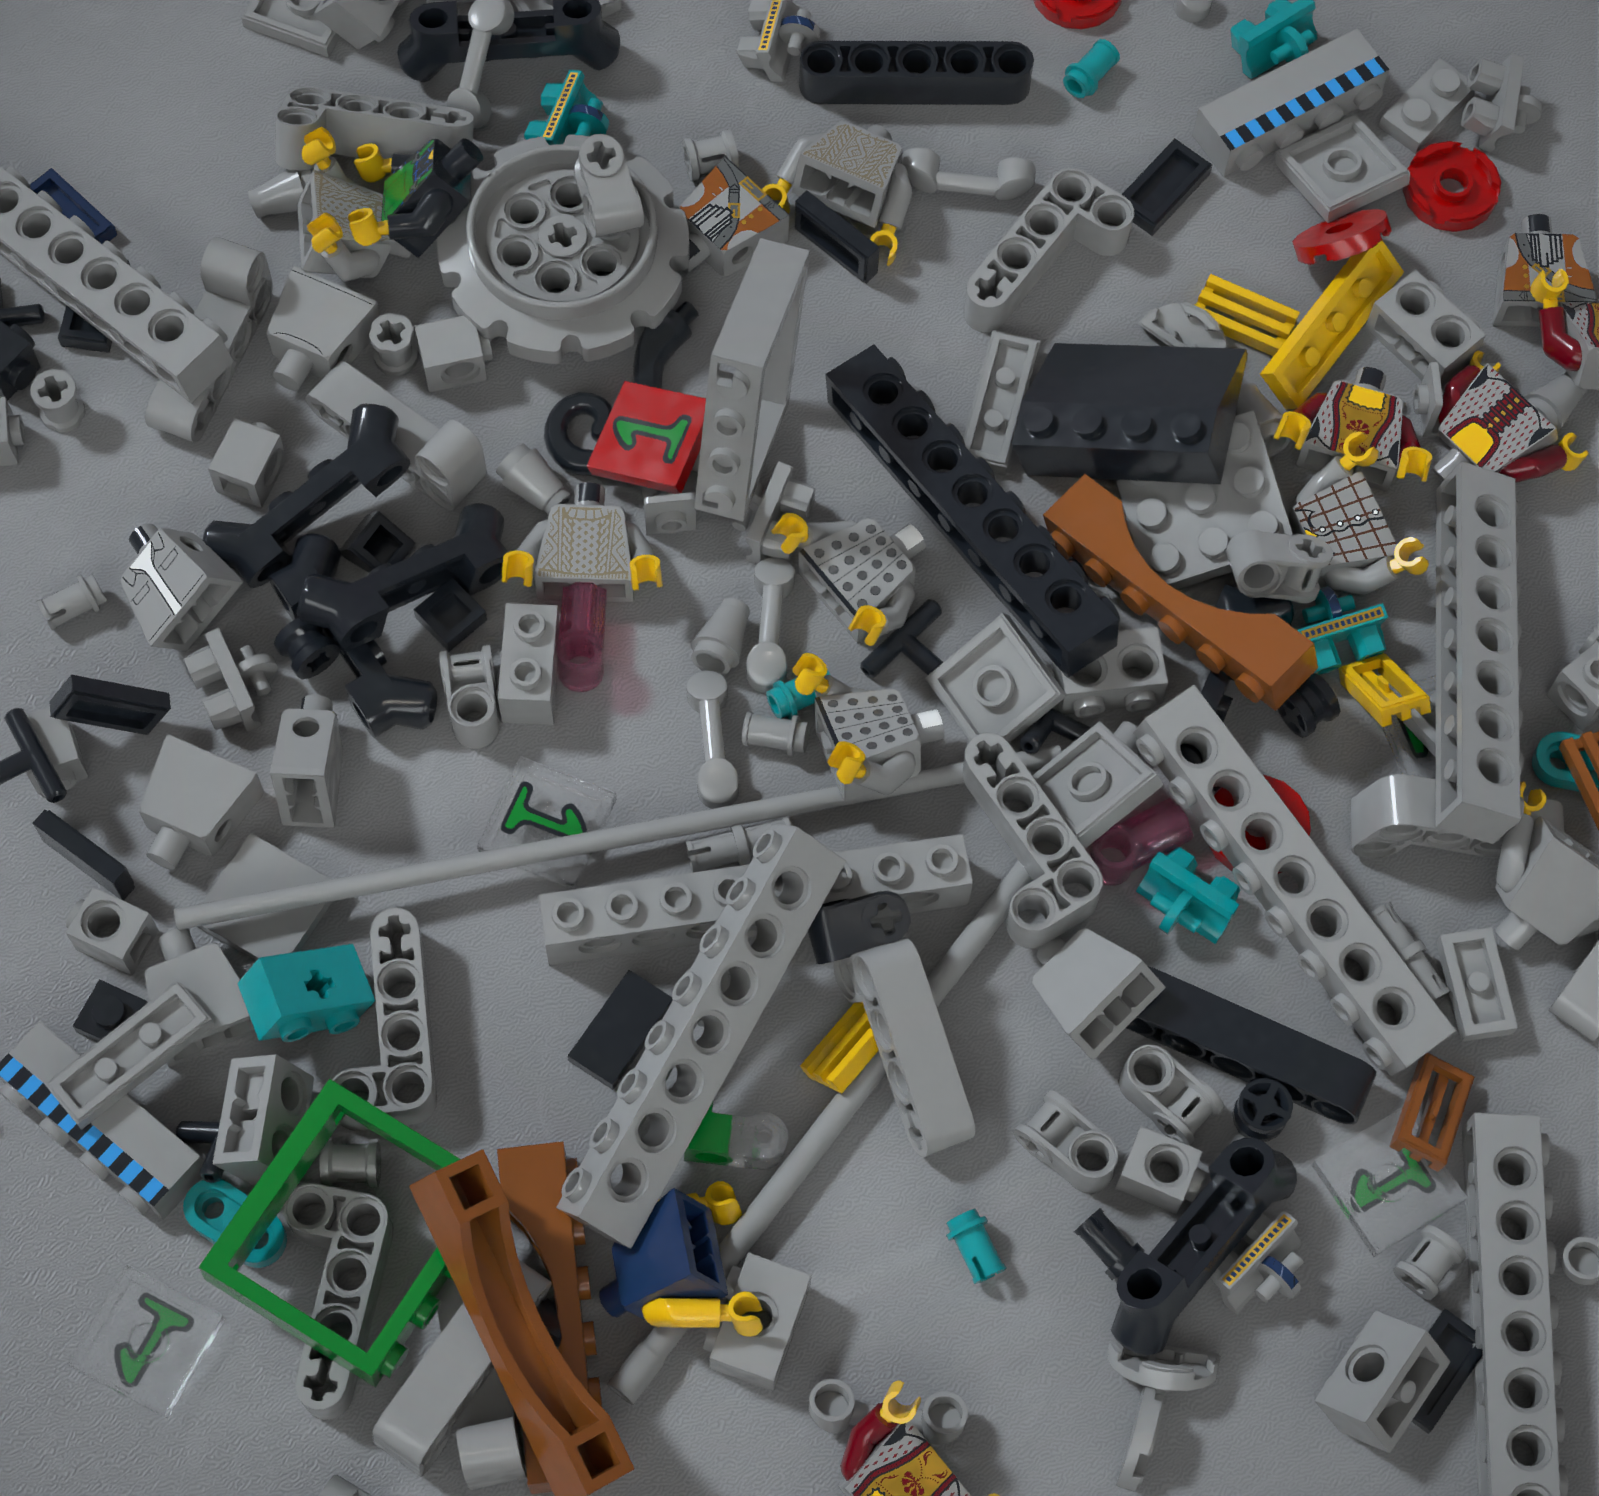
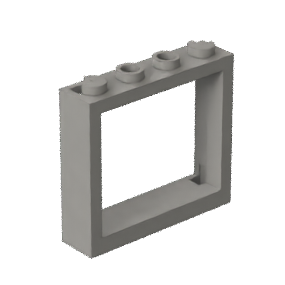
M763 238L759 239L711 353L694 509L744 521L789 405L810 250ZM720 363L736 367L735 373L719 370Z

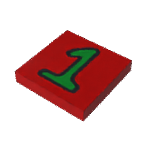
M624 381L588 461V470L592 475L673 494L682 493L701 449L706 398Z

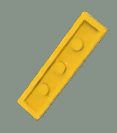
M1383 240L1375 247L1349 258L1260 373L1286 410L1296 409L1307 400L1366 323L1374 302L1392 289L1403 275V269Z

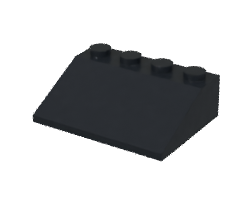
M1054 343L1022 400L1012 447L1027 476L1081 478L1086 474L1092 479L1221 484L1248 356L1247 350L1242 348Z

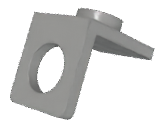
M1429 362L1421 384H1416L1413 390V408L1415 414H1420L1422 437L1440 436L1438 416L1443 407L1442 395L1444 389L1441 388L1438 362Z
M688 477L682 493L656 496L661 492L660 490L641 486L646 535L696 530L695 494L692 493L690 477Z

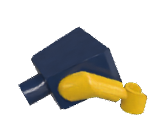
M716 1181L707 1188L703 1197H699L696 1192L684 1194L673 1188L661 1199H658L631 1249L614 1242L611 1250L616 1279L599 1291L600 1302L611 1316L618 1318L626 1312H630L647 1321L651 1326L669 1328H719L720 1321H732L734 1329L738 1334L747 1337L755 1336L762 1331L763 1325L759 1317L753 1315L742 1316L746 1312L762 1311L758 1298L751 1292L743 1291L737 1293L731 1298L729 1304H720V1300L728 1295L714 1222L719 1225H730L737 1222L742 1216V1211L732 1186L724 1181Z

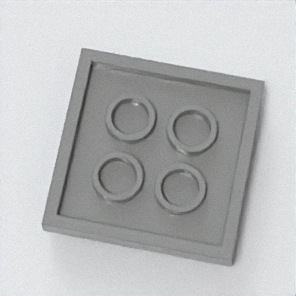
M1254 410L1235 416L1221 484L1116 480L1136 549L1148 566L1168 585L1177 590L1233 572L1226 550L1230 540L1240 532L1259 530L1262 532L1293 535Z

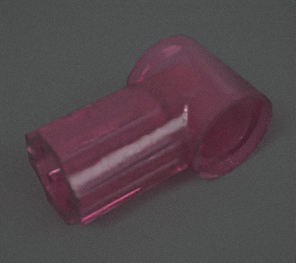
M575 582L573 585L563 587L560 630L556 644L558 674L563 686L579 693L588 692L596 688L604 676L603 651L607 589L601 588L593 582ZM579 656L590 658L588 662L582 664L570 662L571 659Z
M1168 798L1121 824H1115L1091 844L1088 854L1098 866L1103 876V885L1116 886L1124 883L1133 871L1150 863L1159 851L1165 855L1175 848L1190 842L1193 838V832L1188 818L1180 805L1174 803L1171 798ZM1108 847L1116 848L1124 854L1125 860L1111 862L1101 854V850Z

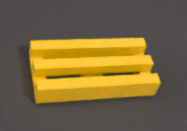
M1213 274L1209 275L1205 288L1202 289L1197 303L1194 304L1208 311L1221 325L1225 336L1271 356L1276 354L1290 336L1300 314L1297 310ZM1210 306L1234 317V320L1208 310L1206 307ZM1254 325L1278 337L1277 339L1250 328V326Z
M1383 653L1338 668L1340 684L1382 727L1392 725L1391 715L1394 714L1401 721L1411 719V709L1413 708L1421 715L1431 713L1429 695L1387 654ZM1378 669L1380 675L1377 676L1372 670ZM1389 684H1390L1392 687H1394L1403 697H1400V698H1399V697L1389 688Z
M855 1002L800 1065L808 1078L841 1094L879 1051L863 1002Z

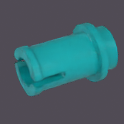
M1099 39L1095 42L1093 47L1078 63H1071L1066 68L1065 77L1063 78L1066 90L1077 98L1093 95L1098 89V82L1111 67L1119 62L1120 54L1117 48L1105 39Z
M795 679L786 683L778 680L773 683V689L766 692L772 712L780 719L787 717L792 720L793 715L797 716V711L814 704L816 697L815 690L811 695L800 694L795 688Z
M976 1209L964 1212L946 1223L950 1230L946 1237L948 1241L955 1240L973 1277L972 1281L974 1284L986 1281L994 1277L995 1273L999 1274L1007 1269L1005 1264L1002 1263L984 1226L988 1222L986 1216L980 1217Z

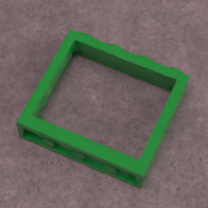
M329 1078L198 1268L207 1282L376 1388L384 1375L390 1378L396 1368L402 1366L409 1352V1349L404 1346L405 1342L416 1326L422 1330L427 1327L441 1304V1300L436 1295L448 1278L453 1281L438 1247L368 1352H365L238 1272L345 1115L435 1170L442 1169L460 1160V1158Z

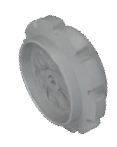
M568 135L565 138V142L560 145H549L544 137L524 140L494 154L496 167L492 170L484 171L475 168L472 171L471 200L452 221V224L437 237V254L442 282L446 287H456L452 291V300L459 316L464 315L477 328L478 334L484 338H489V341L498 336L505 337L509 354L522 359L548 364H560L563 356L572 351L580 353L586 362L606 358L624 351L635 344V328L639 326H646L651 329L657 328L671 308L673 309L682 293L681 275L677 271L686 270L689 267V229L685 212L682 209L671 208L674 205L673 187L661 172L643 157L638 156L633 160L626 161L632 182L637 188L644 214L643 226L598 238H593L589 232L584 216L583 203L574 179V167L579 158L578 154L581 145L589 136ZM569 204L579 205L574 208L564 207ZM525 220L533 221L529 224H519V222ZM517 262L526 263L525 265L519 267L510 266L513 263ZM602 271L611 273L606 276L595 275L596 273ZM554 288L566 289L560 293L548 292Z

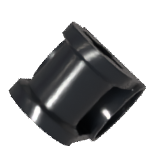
M888 890L874 892L853 899L846 898L822 904L808 929L816 963L825 964L851 957L854 953L894 943L902 939L908 932L911 923L910 911L901 896ZM882 903H888L891 911L900 910L901 916L893 919L894 928L890 930H884L881 923H871L870 918L878 915L877 906Z

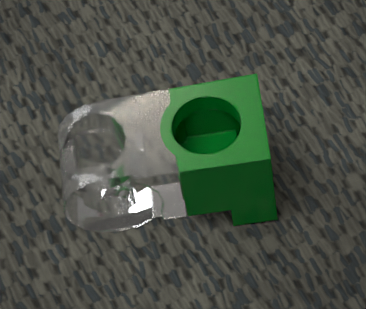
M712 1102L684 1152V1161L756 1170L771 1169L777 1166L784 1158L788 1143V1129L782 1119L769 1112H759L749 1118L713 1113Z

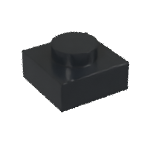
M453 578L413 609L415 618L448 652L487 621L486 611Z
M99 979L73 1024V1028L77 1033L99 1042L148 1002Z

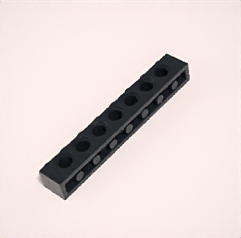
M873 344L825 374L827 400L830 406L1067 678L1117 646L1120 616L1113 603L1105 596L1099 598L1088 585L1087 577L1081 567L1072 560L1068 562L1060 554L1049 531L1041 525L1036 527L1026 515L1025 508L1018 496L1012 491H1004L996 482L995 475L989 464L982 457L975 458L965 447L964 439L959 430L953 424H945L940 419L928 395L922 390L916 391L908 383L902 367L893 357L887 359L876 345ZM908 436H919L917 438H907ZM939 469H947V470H950V471H947V472H937L936 470H939ZM969 503L980 504L979 506L975 507L966 506V504ZM1001 537H1006V538H1010V539H1012V540L1006 541V542H1001V541H997V540H995V539L1001 538ZM1030 572H1037L1043 575L1039 577H1030L1025 574ZM1066 607L1075 611L1062 613L1057 611V609Z

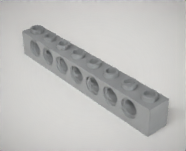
M0 166V254L190 403L234 363L224 344L228 337L213 320L208 317L203 321L193 315L194 311L191 306L178 293L173 291L167 295L160 289V284L148 270L142 266L133 269L127 264L128 261L123 253L108 240L103 244L94 239L95 235L92 230L79 217L73 215L68 219L62 214V209L49 194L43 190L36 194L30 189L31 187L27 180L14 167L9 166L4 169Z
M1461 461L1436 489V828L1494 844L1509 829L1515 827L1520 822L1524 812V799L1520 796V773L1523 768L1524 757L1520 752L1519 730L1523 720V712L1519 708V685L1522 679V668L1518 665V643L1521 637V625L1518 623L1517 602L1521 592V585L1517 581V559L1520 553V543L1516 541V520L1519 514V502L1516 501L1515 478Z
M1195 685L1186 689L1140 723L1133 734L1138 739L1136 740V745L1142 757L1150 765H1157L1169 780L1168 788L1175 801L1184 809L1190 808L1202 824L1200 831L1205 841L1215 851L1223 852L1234 867L1232 873L1238 885L1247 894H1254L1266 910L1265 918L1271 929L1279 937L1289 940L1299 954L1297 960L1301 969L1314 982L1319 981L1332 998L1330 1005L1334 1013L1344 1024L1352 1025L1365 1042L1363 1043V1049L1367 1057L1377 1068L1385 1069L1390 1076H1393L1410 1066L1456 1031ZM1188 744L1194 746L1201 754L1202 763L1193 764L1188 762L1181 754L1180 745ZM1219 786L1227 789L1233 797L1234 806L1226 807L1219 804L1213 796V787ZM1245 829H1253L1262 834L1266 842L1265 850H1258L1249 845L1245 838ZM1278 872H1287L1295 878L1298 884L1297 893H1289L1280 886ZM1311 915H1319L1328 922L1330 926L1329 937L1320 936L1313 930L1310 923ZM1344 958L1354 959L1360 964L1363 971L1362 981L1353 980L1346 974L1343 967ZM1378 1001L1386 1002L1393 1008L1396 1016L1394 1025L1386 1024L1379 1018L1376 1009Z
M772 824L770 829L765 831L756 841L753 848L754 857L744 875L737 879L730 887L726 896L727 905L719 920L703 935L699 944L700 953L690 971L685 973L676 983L672 992L673 1001L662 1020L658 1021L650 1029L645 1040L646 1049L636 1067L623 1077L617 1090L618 1099L607 1118L601 1120L594 1128L589 1142L591 1147L580 1166L568 1175L563 1184L562 1198L556 1208L613 1242L630 1249L632 1248L846 863L845 859L799 827ZM781 875L784 886L782 893L777 898L774 886L777 878ZM755 922L757 937L753 944L750 945L748 942V931ZM729 970L731 982L729 988L723 993L721 990V979L723 974ZM702 1018L704 1021V1031L702 1036L695 1041L694 1027L697 1021ZM675 1066L677 1069V1079L673 1087L668 1090L666 1086L667 1074ZM649 1115V1130L640 1139L638 1133L640 1122L645 1116ZM621 1164L623 1168L622 1178L612 1188V1172Z
M959 834L835 852L845 859L846 863L823 902L824 904L840 899H853L874 892L888 890L897 893L905 900L910 914L969 905L973 882L964 835ZM749 865L539 894L548 964L551 966L700 944L705 932L714 925L721 910L726 907V896L730 887L737 879L744 875ZM781 875L777 878L774 886L777 898L782 893L784 886ZM882 903L877 906L878 915L870 919L901 915L900 910L891 911L888 903ZM755 922L749 928L748 937L757 936Z
M1474 1112L1462 1126L1470 1325L1476 1330L1475 1343L1472 1346L1474 1348L1476 1345L1477 1349L1483 1350V1356L1472 1370L1478 1496H1567L1568 1474L1565 1466L1559 1465L1558 1443L1563 1442L1565 1435V1418L1563 1410L1556 1408L1555 1386L1560 1385L1562 1377V1361L1559 1352H1553L1552 1330H1556L1558 1326L1559 1306L1557 1298L1550 1296L1549 1275L1554 1273L1556 1265V1250L1553 1241H1547L1546 1220H1550L1552 1216L1553 1196L1551 1188L1544 1187L1543 1166H1547L1549 1162L1550 1141L1547 1133H1541L1540 1115ZM1504 1164L1512 1167L1519 1175L1520 1185L1506 1183L1498 1173V1165ZM1501 1218L1512 1219L1520 1226L1523 1234L1522 1240L1511 1239L1503 1232L1500 1224ZM1504 1272L1514 1273L1522 1279L1525 1285V1295L1513 1294L1506 1288L1503 1281ZM1507 1327L1517 1328L1524 1333L1528 1341L1527 1351H1518L1508 1343L1506 1338ZM1510 1383H1517L1526 1388L1531 1398L1530 1408H1521L1511 1400L1508 1392ZM1513 1439L1522 1440L1530 1446L1534 1455L1532 1466H1525L1514 1458L1511 1451Z

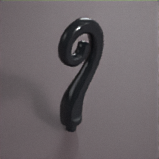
M685 301L675 311L671 308L661 324L655 329L645 327L634 354L633 383L662 389L663 370L667 360L691 337L692 332L688 325L699 316L692 304ZM577 392L560 400L549 413L544 426V441L548 453L563 470L575 475L595 477L587 468L593 450L582 449L574 445L570 441L567 429L570 421L576 416L589 415L595 420L591 427V437L597 442L612 410V406L607 400L594 393Z

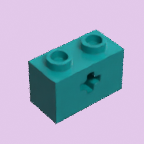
M354 944L260 957L237 983L259 1041L281 1038L283 1042H293L308 1036L312 1032L328 1030L330 1034L344 1033L356 1027L360 1023L359 1018L376 1001Z

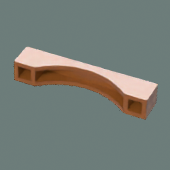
M1086 474L1043 514L1047 530L1052 535L1057 550L1066 560L1073 557L1083 565L1086 574L1101 587L1110 585L1118 591L1123 602L1134 613L1140 616L1147 613L1155 619L1161 631L1176 644H1181L1184 641L1196 651L1199 660L1214 673H1219L1222 670L1234 679L1236 687L1250 701L1258 703L1261 700L1276 711L1318 669L1314 642L1276 614H1248L1219 609L1194 600L1168 585L1148 566L1134 546L1122 501Z
M563 1141L497 1149L500 1185L508 1200L510 1221L526 1236L537 1252L553 1285L562 1337L558 1350L577 1379L602 1407L599 1377H588L586 1357L597 1355L594 1321L583 1322L581 1307L582 1300L591 1299L588 1266L577 1267L575 1247L586 1245L585 1229L582 1223L556 1208L562 1198V1187L566 1178L578 1167L577 1157H566ZM523 1430L529 1490L531 1494L553 1492Z
M481 1149L409 1185L554 1496H588L634 1470L635 1468L610 1415L592 1398L571 1371L555 1346L538 1313L517 1256L510 1223L508 1200L484 1150Z

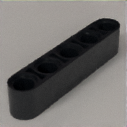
M815 41L805 46L801 51L799 88L806 100L816 104L1012 105L1025 100L1029 94L1034 57L1027 46L1013 41Z
M1148 966L1166 988L1126 1027L1127 1029L1245 1082L1250 1083L1262 1078L1278 1081L1287 1088L1293 1103L1339 1123H1357L1377 1073L1371 1065L1344 1051Z

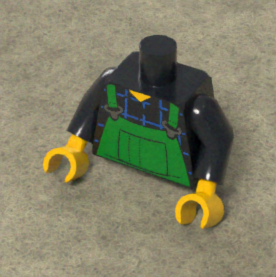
M466 138L461 139L452 149L439 139H431L414 154L394 153L392 158L383 159L376 144L369 143L359 146L356 150L359 159H355L354 164L364 181L376 182L382 179L386 173L391 174L384 179L380 222H377L373 210L370 208L357 209L348 215L349 227L354 240L362 246H370L379 241L382 235H388L389 240H395L419 258L471 200L472 171L483 161V155L479 148Z

